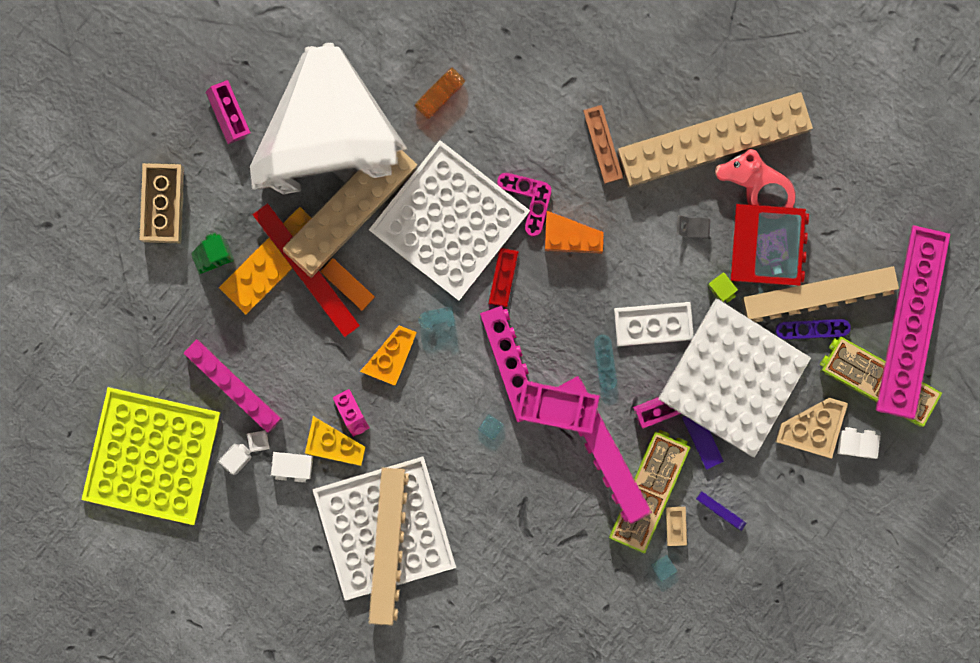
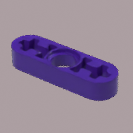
M702 491L697 496V501L738 530L742 531L747 523Z

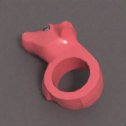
M749 149L729 162L719 164L715 169V175L720 181H731L746 187L748 205L762 206L758 200V193L764 185L769 183L779 184L786 190L788 198L782 207L793 208L795 204L796 192L792 182L778 171L767 166L756 150ZM775 213L759 214V216L767 219H778L787 215Z

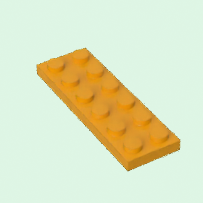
M299 207L283 224L294 237L312 218ZM268 238L219 288L247 315L292 270V267L271 239Z

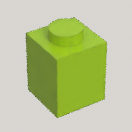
M724 272L707 285L717 299L727 303L736 297L734 293L738 291Z

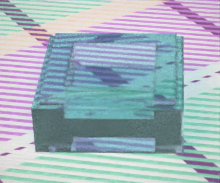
M488 414L478 430L494 440L504 424Z
M668 555L651 564L660 581L677 572Z

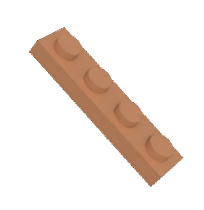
M602 105L583 110L604 184L623 179Z

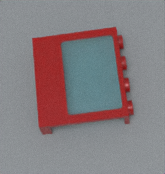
M736 204L730 280L732 282L741 281L800 286L801 282H804L805 271L801 270L802 263H806V252H803V244H807L808 233L804 232L805 225L809 224V213H806V209Z

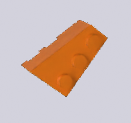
M546 212L545 251L603 252L604 232L555 213Z

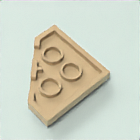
M827 398L781 423L776 442L832 459L848 403Z

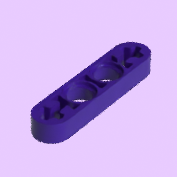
M844 319L782 322L776 326L775 334L783 340L843 337L849 334L851 326ZM821 323L825 324L828 328L827 333L823 335L817 331V327ZM830 323H833L832 327L840 326V323H842L843 326H846V330L843 331V334L840 330H833L834 334H831L832 328ZM802 324L806 325L809 329L806 335H801L798 332V327ZM783 325L786 329H792V325H795L794 332L796 336H792L793 332H788L786 336H783V333H779V329H782Z

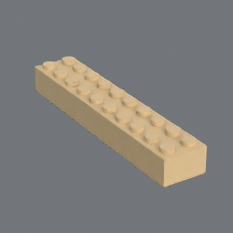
M800 92L618 148L617 153L629 188L736 155L749 149H755L810 132L813 127L802 93Z

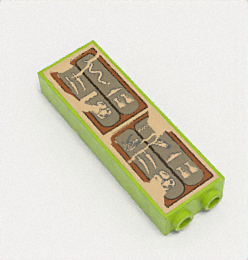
M838 337L837 340L834 338L829 346V349H831L829 355H825L820 362V366H822L820 371L877 403L885 361L843 337ZM922 382L915 419H905L919 427H924L942 393Z
M659 430L658 433H653L634 477L652 514L631 524L629 521L625 522L619 512L608 537L642 553H645L690 450V446H687V441L678 437L676 440L669 438L670 434Z

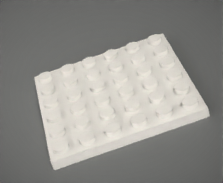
M439 141L369 231L460 301L530 210L446 144Z
M715 299L661 393L659 400L751 457H755L811 358L719 299Z
M424 456L386 467L406 469L405 473L409 474L408 485H404V493H407V503L403 504L402 512H406L405 524H401L404 540L403 543L399 544V551H403L402 563L398 562L397 569L401 570L400 582H396V585L456 568ZM381 469L313 489L345 601L372 592Z

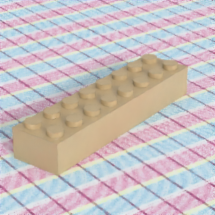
M402 150L395 151L397 164H391L392 175L372 178L359 169L283 247V252L312 278L417 169V164Z

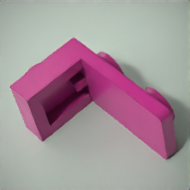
M350 389L333 397L353 437L362 434L370 428Z

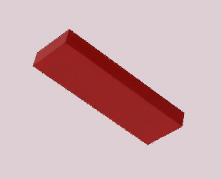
M504 248L499 250L488 304L507 308L519 251Z

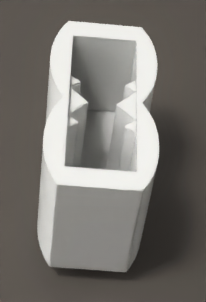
M845 427V431H840L837 454L878 459L880 435H875L876 431L864 430V433L856 432L857 429Z

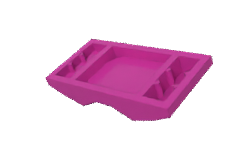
M524 381L516 419L592 434L600 396Z

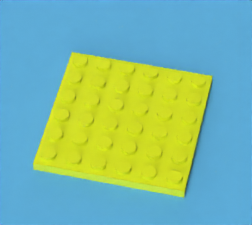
M108 387L81 500L195 525L221 412Z

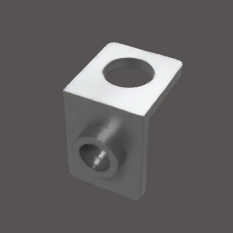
M678 215L676 233L684 237L708 238L711 220L709 218H688ZM682 221H683V224H684L683 231H682V229H681Z

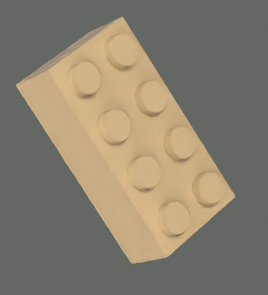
M143 163L140 241L181 243L184 167L181 164Z

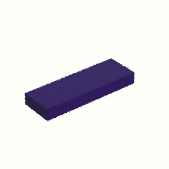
M683 416L682 420L705 469L707 470L724 462L710 431L690 418Z

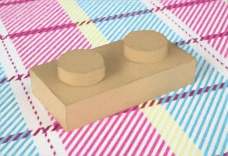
M666 507L667 546L687 545L686 507Z

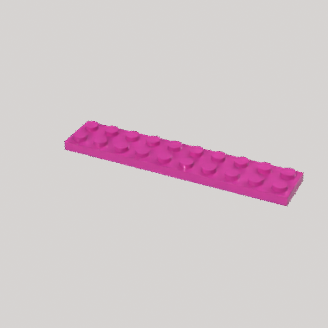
M915 225L911 227L876 411L915 419L950 239L949 233Z

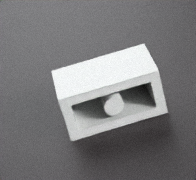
M234 444L219 462L232 474H238L252 458L249 455L251 451L243 444Z
M273 452L271 475H274L276 480L287 481V477H294L296 482H306V479H311L313 456Z

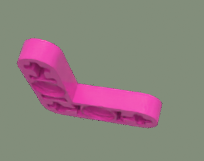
M502 173L497 179V184L500 188L507 192L532 198L525 231L531 237L538 236L543 228L551 196L550 185L546 182L510 173ZM509 177V181L514 182V178L518 179L516 190L512 189L513 185L507 184L504 187L500 180ZM522 181H526L530 185L529 190L526 192L519 189V184ZM542 186H545V189L548 191V194L545 193L543 196V200H547L546 203L534 200L535 197L539 199L540 192L537 189H541ZM536 204H540L544 208L543 213L540 215H536L533 212V206ZM530 216L542 218L541 222L537 220L536 227L539 230H535L534 233H531V229L528 228L529 225L533 224L534 220L530 219Z

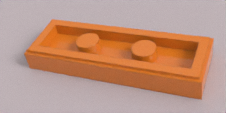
M334 258L320 271L362 311L375 298Z

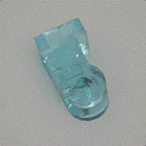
M452 306L426 311L419 316V324L425 329H431L435 325L447 323L448 327L456 326Z

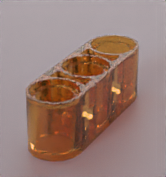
M451 67L415 103L414 107L426 119L431 118L461 88L466 80Z

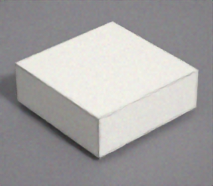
M265 430L247 433L251 452L270 449Z

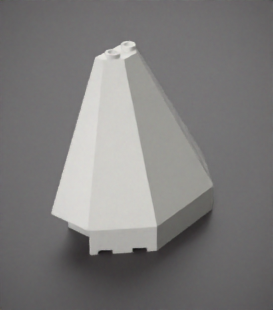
M325 43L322 47L317 48L314 46L305 48V52L298 62L249 167L252 190L271 187L281 194L300 192V183L291 179L292 177L356 166L372 178L392 175L391 164H397L395 151L407 149L343 51L339 47H334V43Z

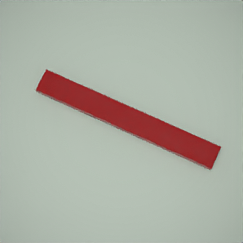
M267 203L253 213V217L344 338L360 327L319 271L311 278L283 252V247L293 236L270 205Z

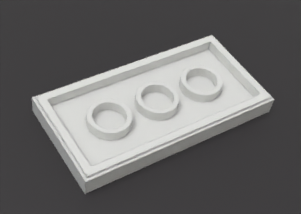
M691 302L614 308L617 347L691 341L694 337Z

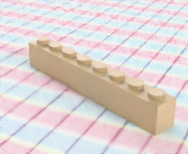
M893 266L742 298L745 316L757 323L762 322L763 317L770 316V319L781 318L783 313L789 312V316L800 314L802 309H808V312L819 310L821 305H826L827 308L838 306V302L845 301V304L857 302L856 298L864 297V300L876 298L875 294L882 293L883 296L893 295L894 290L899 289Z
M381 469L369 623L393 625V621H397L398 609H394L395 601H399V590H396V582H400L401 570L397 569L398 562L402 563L403 551H399V544L403 543L404 540L401 524H405L406 512H402L403 504L407 503V493H404V485H408L409 474L405 473L406 469Z

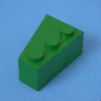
M216 233L207 235L205 237L206 240L202 241L191 253L199 275L235 261L227 240L222 235H217Z

